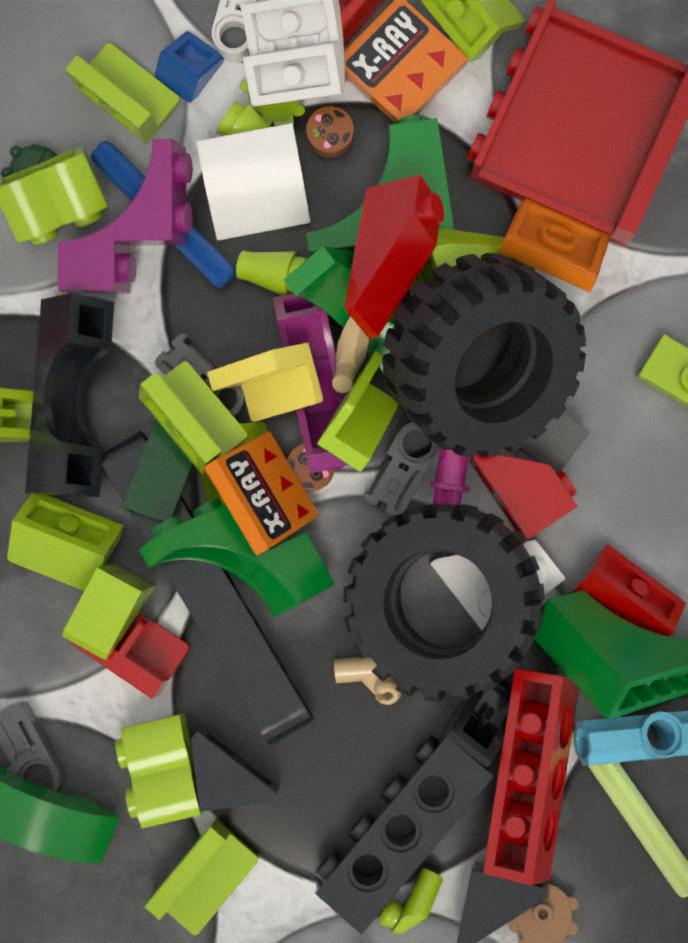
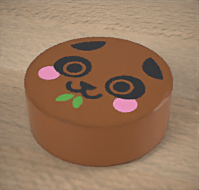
M326 106L316 110L310 116L306 126L308 144L316 154L322 157L335 158L343 155L353 143L354 125L352 119L344 110L338 107Z
M304 444L294 448L287 458L306 492H317L329 485L335 471L323 470L310 473Z

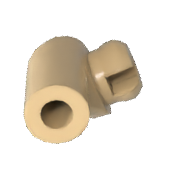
M366 656L362 660L360 657L334 659L336 684L362 681L376 695V700L384 705L394 704L401 697V692L396 691L397 681L391 677L381 681L371 672L377 664L370 656Z

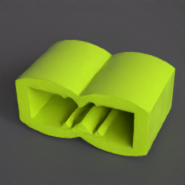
M84 146L64 152L40 164L25 168L0 179V207L18 243L30 240L32 245L42 244L59 234L56 228L72 222L75 223L76 227L89 225L99 220L103 216L101 210L108 207V199Z
M185 713L121 728L122 738L116 739L115 748L121 769L128 768L131 776L132 788L126 789V803L130 817L132 819L138 818L143 829L201 815L204 811L200 812L192 744Z

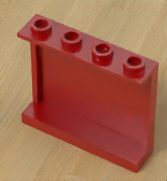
M548 0L545 9L536 5L528 22L525 33L532 37L526 50L517 47L511 59L506 75L513 79L507 92L504 93L497 90L486 116L493 120L487 136L478 132L467 157V160L474 162L470 179L522 201L523 198L534 201L609 234L611 241L626 247L638 231L688 118V65L555 8L557 0Z

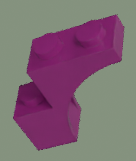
M152 139L151 159L145 180L128 208L112 223L91 235L74 240L58 241V291L77 294H131V282L135 281L137 265L134 254L130 253V246L186 245V233L191 232L193 223L191 206L189 203H186V183H190L192 180L193 166L189 153H186L185 146L173 139Z
M294 293L273 297L283 347L309 343L323 395L321 403L297 409L309 471L314 473L323 470H339L348 464L317 444L345 397L344 393L337 392L332 385L336 372V354L327 313L314 303L298 297Z

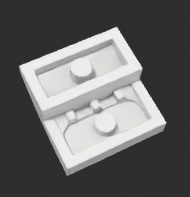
M265 0L240 5L250 54L243 57V63L252 107L344 93V44L339 0Z
M292 123L196 141L217 241L311 223Z

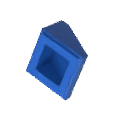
M186 31L160 52L155 78L185 101L191 103L199 96L223 64L225 58L192 33Z

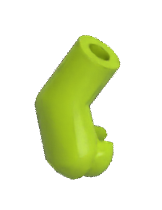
M421 868L409 898L402 905L391 899L378 915L379 923L384 927L391 928V933L403 934L425 920L432 909L444 879L430 870Z

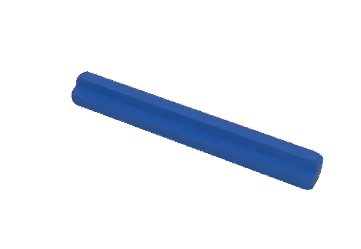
M105 140L92 151L91 160L133 201L145 180V176L112 143ZM193 225L191 232L186 233V245H175L216 287H224L236 274V269Z

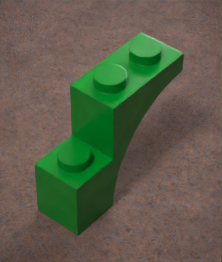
M215 498L193 510L192 513L195 518L182 523L180 517L175 516L157 525L151 530L154 538L139 549L148 568L168 561L195 560L221 567L233 573L247 583L262 598L274 617L335 585L307 532L291 540L286 537L256 556L226 504L222 505L219 498Z

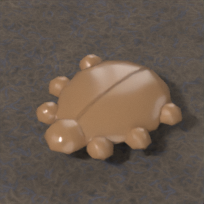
M548 884L550 887L549 897L510 921L509 929L512 932H520L522 935L518 943H566L564 939L567 935L574 936L578 933V926L572 922V911L578 908V901L573 897H567L559 887Z

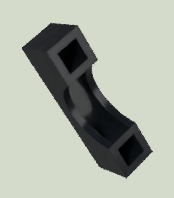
M73 292L41 299L25 493L66 498L100 497L103 447L95 442L89 432L85 405L87 389L93 371L99 361L111 351L115 304L113 301Z

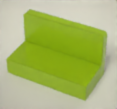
M420 0L457 47L469 57L468 60L470 62L480 59L502 33L519 29L525 22V18L510 0Z
M107 43L90 64L76 55L65 68L67 75L77 90L145 144L151 140L180 105L178 95L112 43Z
M377 351L374 352L360 372L350 391L346 393L317 443L359 472L363 470L371 459L399 406L392 397L369 383L384 357Z
M182 362L162 378L155 372L140 384L138 398L201 474L206 471L204 466L229 453L245 441L247 437L246 431L188 362Z
M31 494L12 520L7 559L14 564L85 591L96 568L106 564L119 543L124 525L51 496Z
M215 819L153 893L144 907L158 920L167 912L192 935H197L257 864L259 856Z

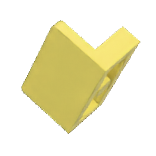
M309 343L273 349L207 372L212 391L241 385L248 413L253 422L315 405L323 401Z

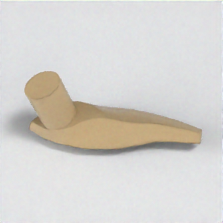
M351 316L338 341L335 357L336 372L332 385L340 393H347L352 388L354 379L366 358L369 344L368 337Z

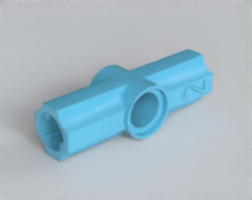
M688 710L676 712L659 711L644 715L615 717L609 720L603 718L577 721L575 734L573 735L575 753L578 755L582 766L687 756ZM649 725H652L658 734L656 748L649 743L647 737Z

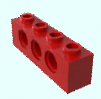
M517 668L514 670L483 874L530 886L549 881L551 878L579 692L578 687L569 677Z

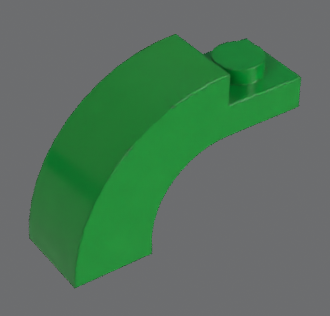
M0 764L1 840L20 848L61 860L87 864L102 863L120 819L118 815L87 795H72L44 788L19 777Z

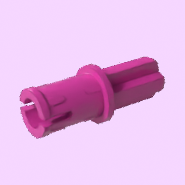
M439 449L435 481H430V486L435 487L433 504H461L462 491H469V486H465L469 457L456 455L452 450Z

